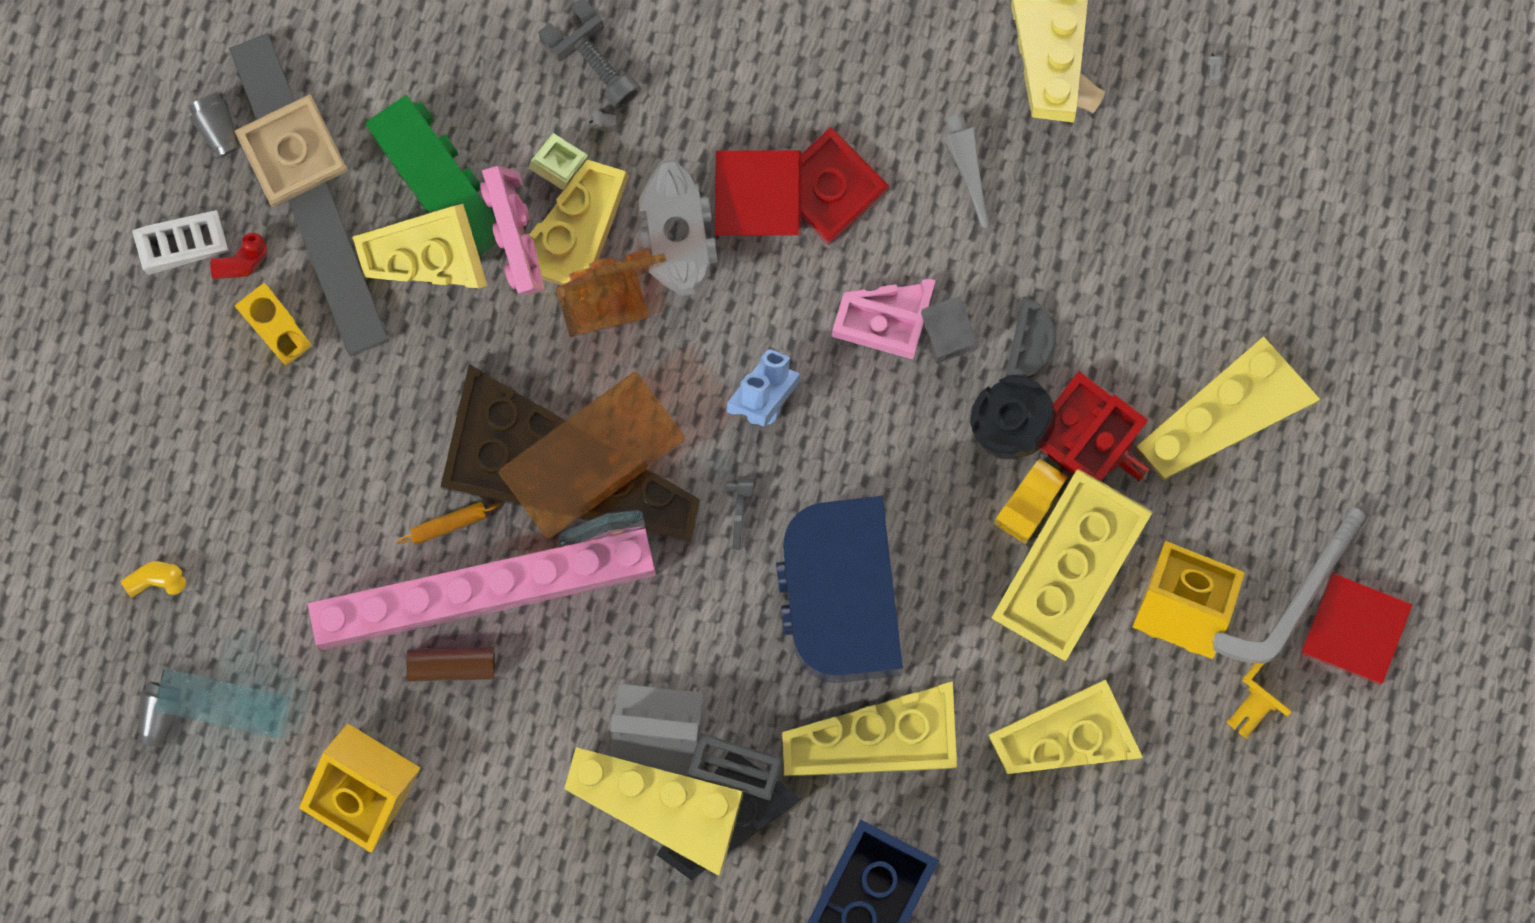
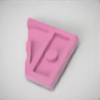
M925 279L922 280L921 284L898 288L897 284L879 287L875 291L863 289L844 292L831 337L913 360L924 324L921 311L929 307L936 280Z

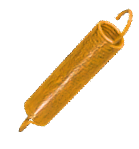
M482 501L476 502L470 506L468 505V507L466 506L462 509L460 508V510L458 509L454 512L452 511V513L450 512L446 515L444 514V516L426 521V523L410 527L412 535L403 536L396 543L410 541L409 539L400 540L410 536L414 545H418L487 518L485 511L500 506V503L490 505L488 509H485Z

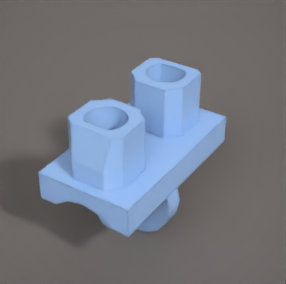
M766 350L760 358V363L751 374L745 376L741 381L739 389L727 402V413L746 415L750 423L763 427L767 424H772L779 417L782 404L800 383V373L789 369L790 358L774 350Z

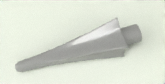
M963 114L954 115L947 118L950 134H946L944 139L966 184L980 226L987 228L990 222L980 178L975 127L967 129Z

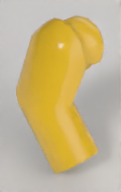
M158 561L148 562L120 580L131 598L152 585L164 587L169 595H177L185 589L187 584L185 577L182 576V570L177 565Z

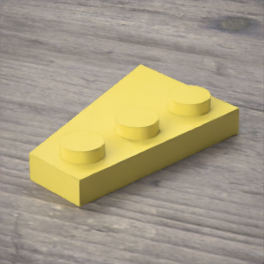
M586 160L556 199L557 204L542 223L538 222L529 235L536 246L543 280L584 293L588 292L629 178L626 171Z
M464 204L455 205L353 236L362 271L366 278L407 282L415 280L432 282V284L437 285L456 284L478 289L488 286Z
M1102 680L988 734L1006 774L1143 758L1106 680Z

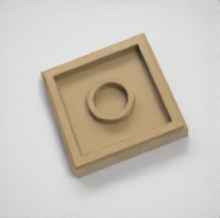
M311 94L235 130L272 208L348 171Z

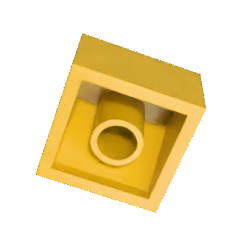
M1165 541L1132 627L1145 632L1151 637L1160 638L1183 647L1191 653L1213 659L1216 651L1213 650L1212 641L1216 633H1225L1228 628L1245 572Z
M347 723L324 750L299 809L372 853L407 798L420 771V767Z

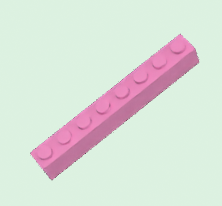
M644 528L307 604L316 646L321 650H326L656 576L648 535Z

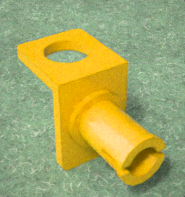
M1254 663L1242 677V681L1250 686L1248 691L1251 693L1230 719L1228 718L1226 721L1235 730L1245 717H1249L1238 731L1246 739L1250 737V734L1271 709L1273 711L1278 709L1287 717L1292 713L1287 706L1252 679L1264 663Z

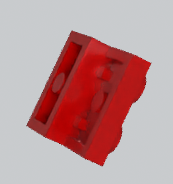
M1078 371L1053 403L1056 411L1055 427L1046 444L1039 450L1071 475H1074L1076 470L1080 469L1102 482L1107 474L1121 467L1140 482L1150 468L1131 455L1130 451L1134 439L1144 428L1148 419L1117 395L1111 396Z

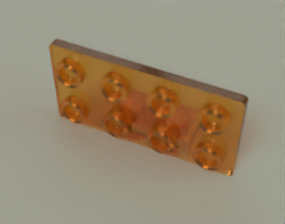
M633 372L499 470V475L547 539H551L683 443L685 436L637 372Z

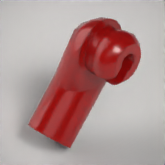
M248 233L242 238L243 243L234 257L211 258L210 270L212 279L239 278L252 275L267 254V244L264 242L263 237L258 233Z

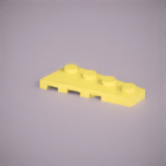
M1012 0L1011 2L1013 19L1016 20L1017 41L1023 58L1024 78L1033 118L1073 123L1075 121L1088 0Z

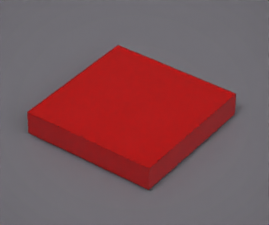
M832 127L801 154V218L829 246L889 189V185Z
M716 151L715 235L801 236V151Z
M1331 573L1300 654L1382 685L1413 604Z

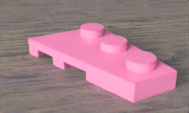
M501 166L482 170L485 182L481 183V192L486 205L489 208L493 207L497 223L493 224V233L498 246L505 248L509 264L505 265V274L512 289L516 288L518 294L532 295L545 291L535 243L529 234L525 235L523 226L527 225L530 217L527 205L522 203L515 188L523 186L520 172Z

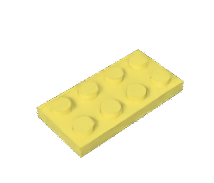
M1077 469L991 618L1066 662L1153 512L1082 470Z

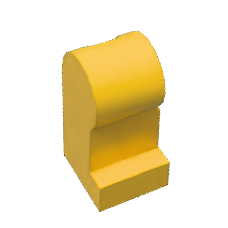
M265 282L234 305L286 367L313 346Z
M1039 458L998 514L994 524L1026 545L1052 506V501L1068 476Z

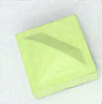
M553 133L532 158L529 169L564 190L586 162L588 155Z

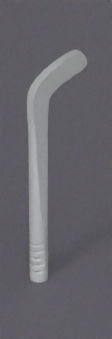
M1351 508L1265 641L1251 642L1225 633H1216L1212 641L1213 650L1224 656L1249 663H1267L1277 657L1349 545L1350 540H1352L1360 528V524L1365 520L1366 515L1358 508Z

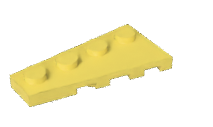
M1263 336L1138 444L1135 449L1162 480H1165L1211 457L1217 452L1235 445L1249 436L1318 403L1321 399Z
M953 681L841 716H835L782 732L784 777L957 769Z
M578 747L575 749L564 788L571 794L721 877L744 794L742 791Z

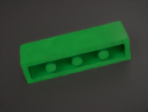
M406 94L365 122V125L428 214L464 204L478 255L480 256L497 244L493 233V224L497 223L493 207L489 208L477 193L481 190V184L468 167L462 172L454 161V158L459 154L447 136L443 134L438 138L429 125L435 121L424 104L419 101L414 105Z

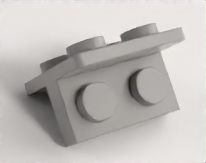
M620 684L617 690L615 714H612L610 732L612 734L610 756L693 778L688 776L687 773L699 739L703 694L692 691Z

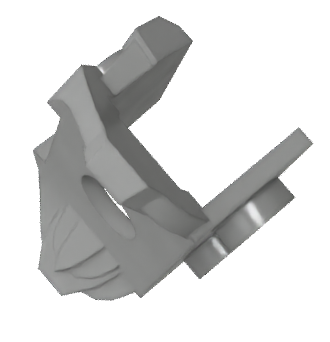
M677 159L660 161L638 200L641 220H647L648 222L647 227H640L643 252L652 251V256H646L648 271L679 296L696 294L698 287L705 282L706 277L711 276L710 264L718 263L714 238L706 239L704 223L712 222L708 197L700 198L698 184L694 183L690 172L685 167L680 166ZM673 218L683 219L689 226L688 236L679 242L669 240L664 233L666 223Z

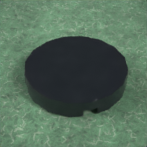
M1008 376L1000 379V383L995 384L991 388L988 386L980 392L972 406L970 424L976 440L987 453L1000 459L1018 460L1034 454L1046 444L1055 427L1056 411L1051 397L1038 382L1027 377Z

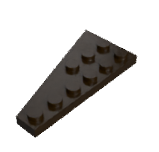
M469 364L440 486L441 489L624 529L637 528L635 530L645 528L647 534L692 543L701 502L699 498L660 475L649 471L621 452L615 451L592 435L541 405L539 406L512 388L496 381Z

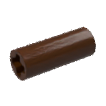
M494 647L408 649L407 679L408 681L495 679Z

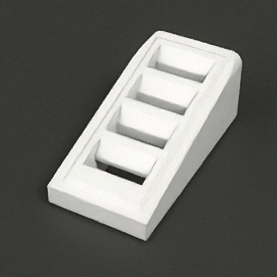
M217 210L132 230L142 268L148 275L229 252ZM205 224L208 225L213 242L212 245L208 246L204 244L200 226ZM191 229L196 248L188 250L183 232ZM174 234L179 252L171 254L167 236ZM151 240H158L162 256L154 257L150 244Z

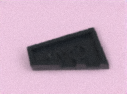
M729 752L724 758L761 770L741 755ZM718 767L714 774L765 789L767 783L766 781ZM776 781L771 801L744 793L727 855L800 802L802 798L778 781ZM665 845L656 854L690 880H694L707 870Z

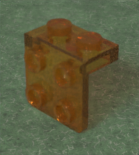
M649 249L629 254L625 256L626 260L616 263L614 257L605 258L590 263V268L569 274L570 281L556 288L569 336L584 335L640 322L649 318L637 277L667 262L665 253L651 256Z

